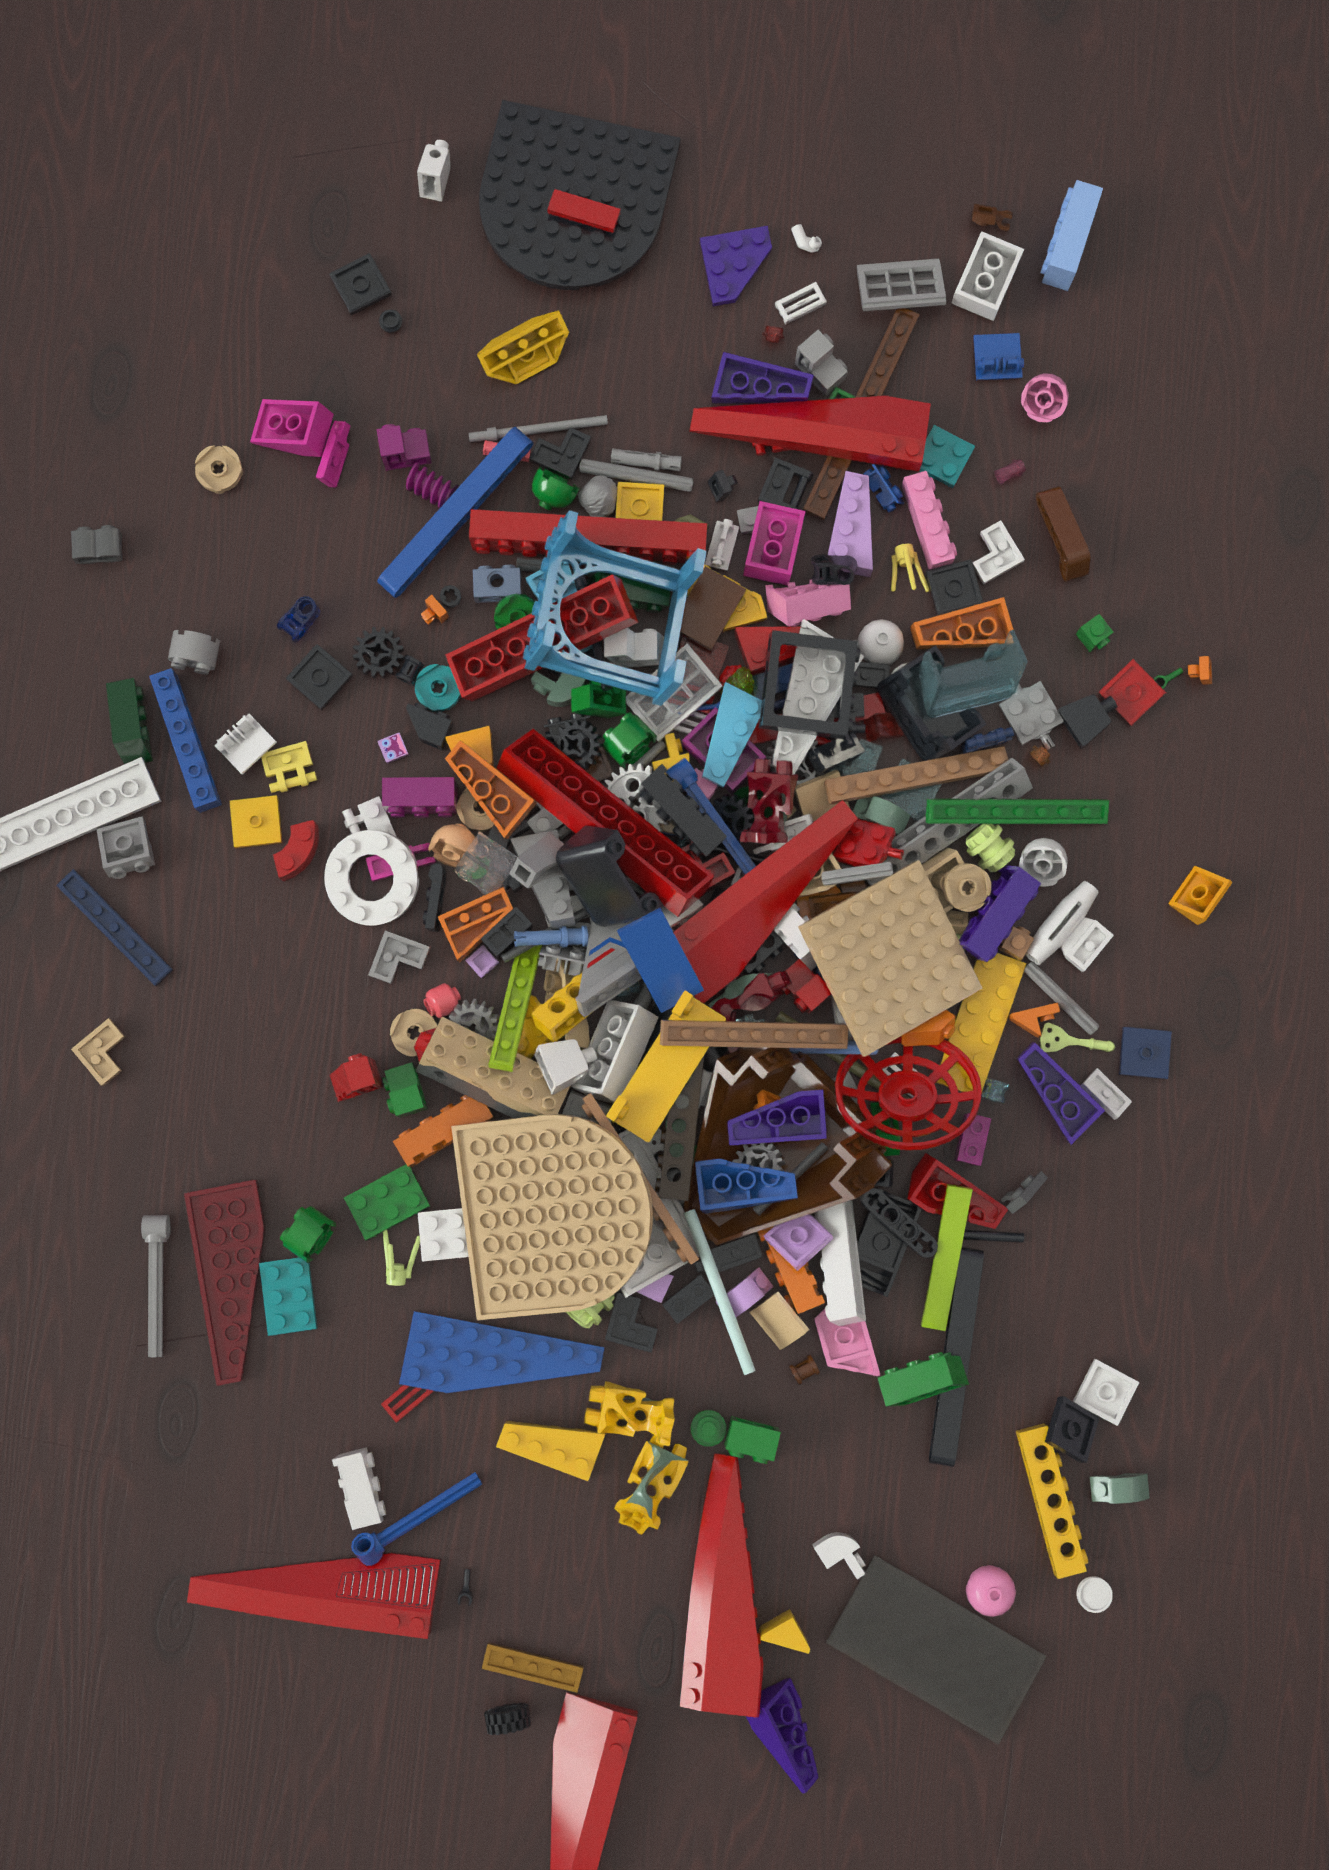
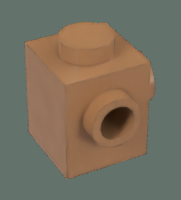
M1013 926L1010 935L1005 940H1002L998 950L1020 961L1025 956L1034 938L1029 936L1031 932L1021 926L1017 928Z

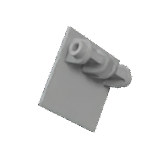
M559 944L543 945L539 955H544V957L540 956L538 966H542V969L554 971L558 958L556 972H559L563 959L566 960L564 974H566L568 963L571 961L568 974L580 975L583 972L587 947L573 945V947L567 946L563 948Z

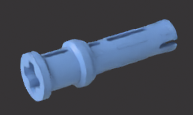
M583 925L581 928L562 926L559 930L515 931L514 939L516 941H514L515 947L559 944L563 948L568 945L579 944L582 947H587L588 929L586 925Z

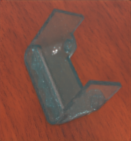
M1009 631L1004 644L995 643L989 646L983 658L944 668L940 661L933 659L930 651L925 652L919 669L924 707L928 717L936 718L1011 697L1017 689L1028 662L1015 631Z

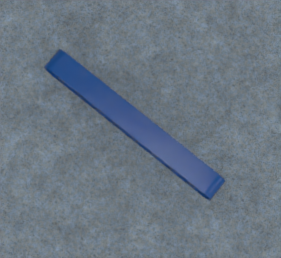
M513 427L383 571L377 583L394 598L400 596L470 518L471 509L477 510L530 451L534 442L517 427Z

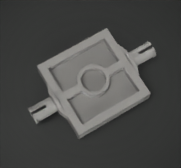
M1016 677L1008 680L1007 683L1014 694L1006 701L1000 703L999 707L1019 742L1023 746L1032 740L1041 739L1046 750L1053 748L1055 745L1049 733L1064 721L1043 684L1039 681L1031 687L1022 689Z

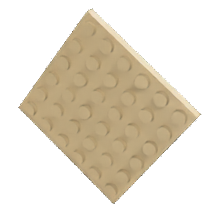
M920 860L912 862L894 872L893 875L885 877L798 926L862 1056L871 1054L982 989L963 947L959 945L960 941Z

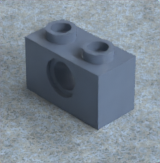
M503 565L502 568L492 569L491 566H480L478 569H473L475 603L499 602L507 595L522 594L520 568H516L515 565ZM495 579L504 581L500 587H493L491 583Z

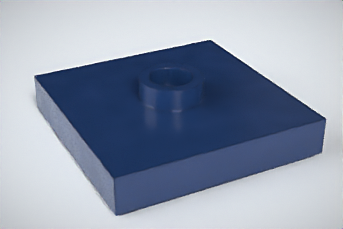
M1122 1027L1119 1075L1168 1079L1172 1031Z

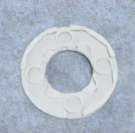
M365 830L353 833L336 845L327 860L324 879L328 897L339 913L355 923L380 925L391 922L409 909L417 895L419 878L416 859L409 847L390 833L379 830ZM367 854L378 855L384 858L391 866L394 874L390 892L384 898L377 901H366L358 897L350 885L349 872L353 863Z

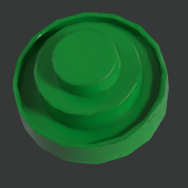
M703 1410L694 1416L691 1422V1433L698 1444L714 1446L724 1439L726 1423L718 1412Z

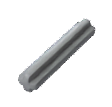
M886 862L822 872V883L828 886L888 877L893 875L892 863Z

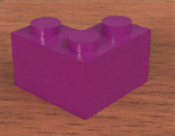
M387 424L380 429H376L380 454L386 471L413 467L416 462L420 463V465L432 463L425 429L412 428L402 433L400 425L396 426L394 424Z

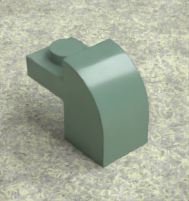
M535 672L531 678L532 685H534L533 689L542 695L548 693L547 704L554 707L570 705L571 689L587 684L586 679L562 673L556 683L538 672Z
M876 796L858 799L852 811L860 820L895 828V835L905 830L911 816L899 806Z
M1124 1473L1117 1476L1094 1475L1090 1477L1092 1502L1118 1504L1139 1502L1150 1498L1147 1474Z

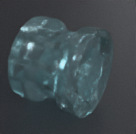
M987 1078V1088L981 1097L1004 1104L1006 1100L1004 1095L1009 1090L1010 1085Z

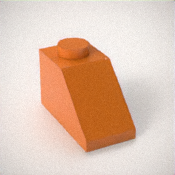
M944 1010L903 1034L901 1044L904 1046L939 1045L945 1038L949 1039L955 1032V1015L948 1010Z

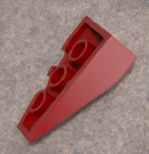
M927 1153L924 1154L912 1172L907 1199L929 1213L942 1215L947 1184L972 1188L967 1221L970 1223L996 1229L1008 1211L1004 1205Z

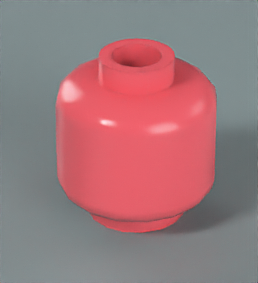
M443 983L428 990L423 1001L431 1016L435 1015L437 1018H442L454 1011L455 1006L459 1004L458 1001L461 1000V996L456 987L451 988L448 984Z

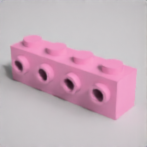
M927 471L904 477L901 486L928 569L931 570L953 564L957 551L953 542L950 543L948 534H950L948 523L946 520L943 521L941 512H943L941 501L935 498L933 492L935 491L933 478L928 476Z

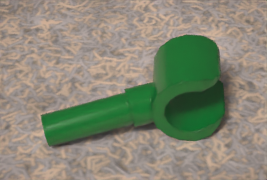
M1179 668L1166 676L1158 675L1154 678V681L1161 679L1164 682L1161 688L1164 689L1167 682L1182 674L1183 670Z

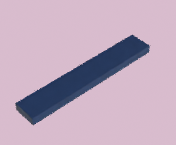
M73 869L56 885L154 986H157L173 971L162 957L76 870Z

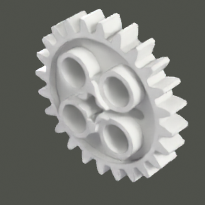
M629 764L627 772L624 768H619V776L612 772L614 780H605L609 786L608 790L619 799L624 800L638 814L643 813L644 819L662 833L660 825H669L668 821L663 822L655 813L657 809L654 805H647L640 798L639 794L641 792L638 789L635 792H631L629 789L630 783L638 780L640 787V784L652 773V767L648 765L644 771L643 765L638 764L635 770L634 766ZM635 798L641 803L639 807L633 803Z

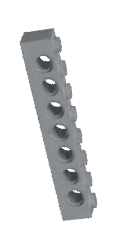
M1011 758L952 799H1018L1033 787L1025 768ZM925 816L894 837L892 847L904 850L902 860L888 856L883 863L891 862L893 873L917 860H920L922 864L979 824L926 823ZM885 877L868 879L866 882L871 886Z

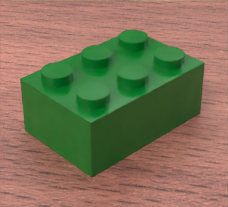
M943 1352L928 1356L929 1360H915L907 1363L905 1368L899 1369L895 1367L884 1371L885 1375L878 1377L886 1407L905 1406L969 1385L961 1357L952 1356L951 1353L943 1354Z

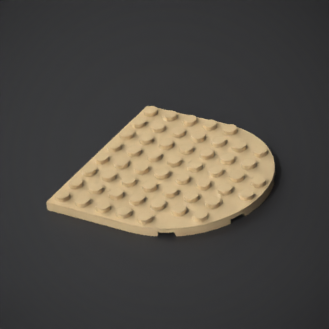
M563 1114L538 1115L451 1126L477 1320L581 1310L606 1300L627 1284L636 1273L647 1252L653 1226V1207L646 1177L636 1158L622 1141L607 1129L592 1121Z

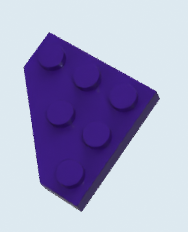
M768 226L700 238L712 305L719 306L735 303L740 297L745 286L749 284L758 271L759 266L772 251Z

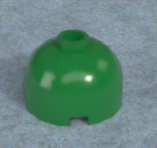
M541 467L538 468L532 482V491L534 496L540 500L539 505L550 511L553 507L562 509L569 506L580 488L575 484L573 486L568 485L567 479L547 469L543 471Z

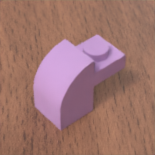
M760 1268L754 1270L739 1284L726 1292L735 1317L750 1308L774 1287Z

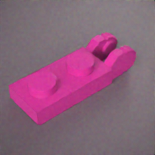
M430 843L413 847L410 845L408 847L414 855V853L429 851ZM378 855L366 858L372 882L394 876L391 866L384 858ZM426 857L416 861L417 869L418 867L436 863L435 858Z

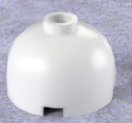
M883 619L872 621L864 626L858 636L860 654L864 656L863 659L867 663L892 665L903 652V634L899 627L891 621Z
M1039 838L1028 843L1023 849L1019 867L1041 883L1040 886H1052L1062 876H1065L1068 859L1065 849L1058 842L1049 838Z

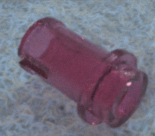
M1013 459L1012 463L994 471V474L999 484H1003L1017 475L1022 476L1026 468L1021 459Z

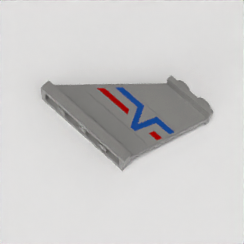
M590 918L591 929L579 994L576 997L578 1011L584 1018L642 979L617 933L618 929L633 921L603 927L596 925Z

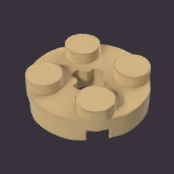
M209 446L203 449L196 458L195 474L198 481L204 488L217 494H223L225 491L234 488L243 475V468L238 455L227 446ZM223 464V472L213 473L215 471L214 465L221 466Z
M466 788L457 803V813L460 820L473 831L483 832L491 830L494 823L485 811L482 814L479 811H474L478 802L468 788Z
M971 863L956 865L944 875L943 893L945 899L951 907L965 912L981 908L985 904L984 901L987 895L989 896L991 893V880L988 873ZM966 881L972 884L967 894L962 890V886Z
M410 1009L397 1015L392 1022L390 1028L392 1042L395 1048L402 1054L417 1057L414 1045L418 1037H415L414 1040L410 1039L409 1029H414L417 1026L421 1033L438 1026L434 1018L426 1011Z

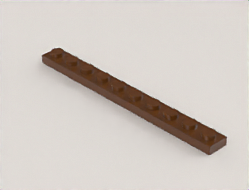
M907 308L896 309L856 397L883 395L920 314ZM832 456L827 457L803 508L805 513L824 521L852 460Z

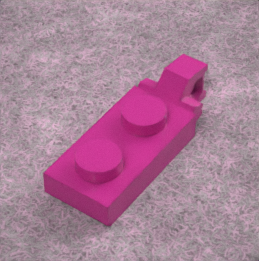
M334 421L318 467L316 478L328 487H337L348 452L347 436L351 425L345 421Z

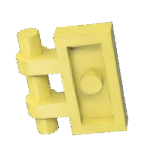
M306 741L268 751L261 757L267 778L272 776L277 778V782L269 784L271 793L281 791V793L286 792L288 788L299 785L304 787L309 785V782L317 781L315 771L306 774L304 769L313 765ZM297 770L298 776L285 779L284 773Z

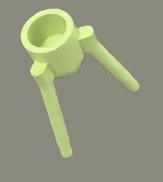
M386 1230L383 1232L386 1284L394 1286L405 1285L406 1278H411L412 1267L420 1244V1236L416 1238L407 1268L404 1269V1264L394 1263L393 1245L389 1244L388 1231Z

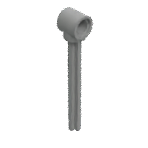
M144 1215L141 1223L142 1238L145 1242H149L148 1357H163V1242H167L170 1236L169 1215Z

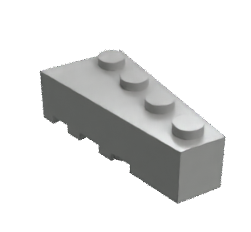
M552 830L511 838L512 847L517 858L549 832L559 839L558 831ZM564 875L542 880L531 887L552 930H559L562 926L567 928L576 927L568 882Z

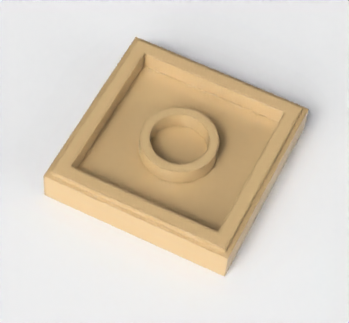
M837 769L796 785L795 795L802 816L811 814L814 822L837 805L829 804L824 786L826 779L841 777Z

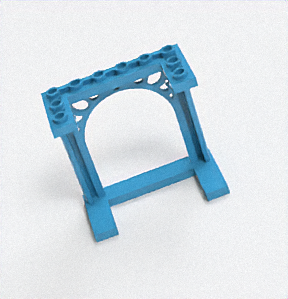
M569 510L564 518H560L558 526L554 527L552 535L548 536L546 540L545 550H548L547 558H543L540 571L544 572L543 578L539 579L536 588L539 598L538 601L534 602L532 608V615L535 616L534 623L530 624L527 633L530 643L526 645L523 653V659L526 660L525 669L534 671L537 666L652 697V704L662 706L683 684L687 661L680 659L675 661L687 592L703 573L706 551L697 548L680 570L612 551L586 539L576 527L578 513ZM562 561H566L572 566L573 575H567L561 569ZM584 564L586 567L585 569H580L579 565ZM604 572L673 591L657 676L591 658L571 643L562 627L560 604L565 590L574 580L589 573ZM559 577L563 579V585L557 584ZM552 600H556L557 605H554ZM554 634H558L560 642L552 646ZM563 646H566L569 650V653H567L564 650L562 652L558 651L562 649Z

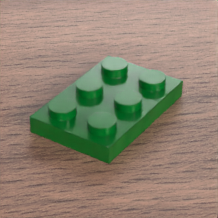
M406 1164L344 1197L366 1241L431 1207L411 1167H408Z

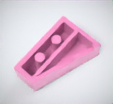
M809 580L810 584L795 586V582H788V587L776 589L773 588V584L765 585L767 611L787 626H798L803 619L806 621H818L823 616L841 615L843 611L851 610L850 585H817L812 580Z

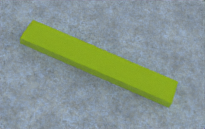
M536 945L514 958L489 1060V1068L513 1072L542 945Z
M947 1184L937 1237L938 1249L933 1258L921 1322L922 1327L946 1331L972 1188Z

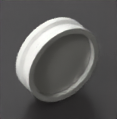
M1096 1576L1083 1579L1078 1585L1076 1593L1080 1605L1092 1613L1106 1610L1110 1606L1113 1596L1109 1584Z

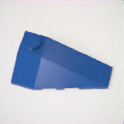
M723 1159L695 1162L700 1210L704 1214L798 1199L795 1173L735 1163Z

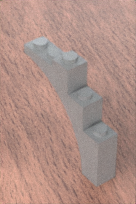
M550 832L547 833L516 859L510 875L528 889L542 880L554 876H562L563 873L556 862V854L564 843ZM624 874L634 891L641 895L646 892Z

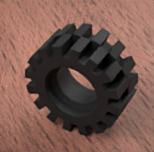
M527 1703L505 1704L486 1710L484 1713L487 1734L490 1735L515 1733L531 1726Z

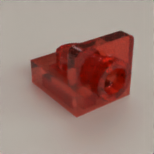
M875 713L864 720L868 743H873L882 738H900L904 735L891 713Z

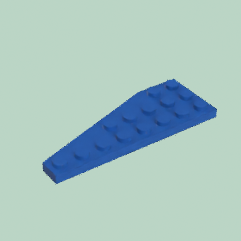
M414 1311L399 1384L451 1393L600 1372L604 1347Z

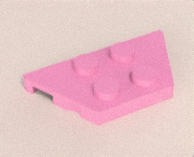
M823 1309L814 1318L827 1366L880 1376L866 1322L862 1321L838 1326L829 1322L825 1309Z

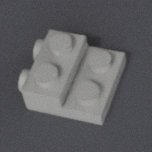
M143 816L97 829L102 865L109 878L121 879L126 876V873L131 871L146 872L150 866L155 865L152 845L148 839Z

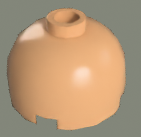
M451 824L445 825L435 832L428 850L429 852L432 850L434 852L433 857L445 865L458 868L459 864H465L464 868H468L473 865L478 845L475 836L465 825Z

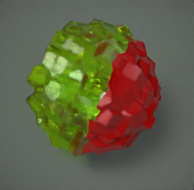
M727 665L719 676V682L723 685L719 691L722 695L724 684L727 682L751 695L754 690L752 685L755 682L750 669L741 665Z

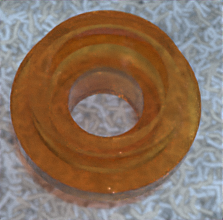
M1035 745L1032 747L1033 750L1030 754L1042 767L1046 763L1049 764L1051 762L1048 759L1051 756L1050 753L1042 745L1039 748Z

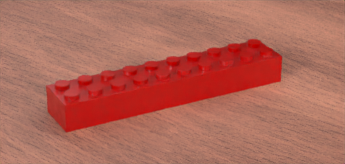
M471 509L469 539L472 550H476L479 554H489L490 551H496L501 555L523 553L527 557H535L537 554H546L547 557L548 550H545L547 537L552 535L554 527L558 526L560 518H564L566 515ZM578 516L576 527L578 531L589 541L606 549L650 562L663 561V564L676 565L677 562L685 563L697 548L706 551L707 523Z
M535 729L530 730L504 749L496 769L574 833H577L584 826L618 830L625 842V851L616 861L624 874L646 892L655 893L662 904L674 915L679 917L706 893L714 878L712 873Z

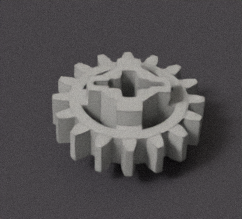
M473 999L471 1004L467 1000L463 1001L462 1006L457 1004L449 1018L450 1021L494 1041L499 1023L496 1021L499 1015H492L494 1007L492 1006L487 1009L485 1001L479 1005L477 1000Z
M756 1143L752 1144L751 1147L744 1144L743 1148L745 1151L743 1153L737 1151L739 1159L732 1161L741 1164L746 1163L751 1166L759 1164L761 1168H772L779 1171H784L780 1166L785 1164V1161L780 1158L782 1156L781 1152L775 1150L776 1147L772 1143L768 1146L767 1143H760V1145Z

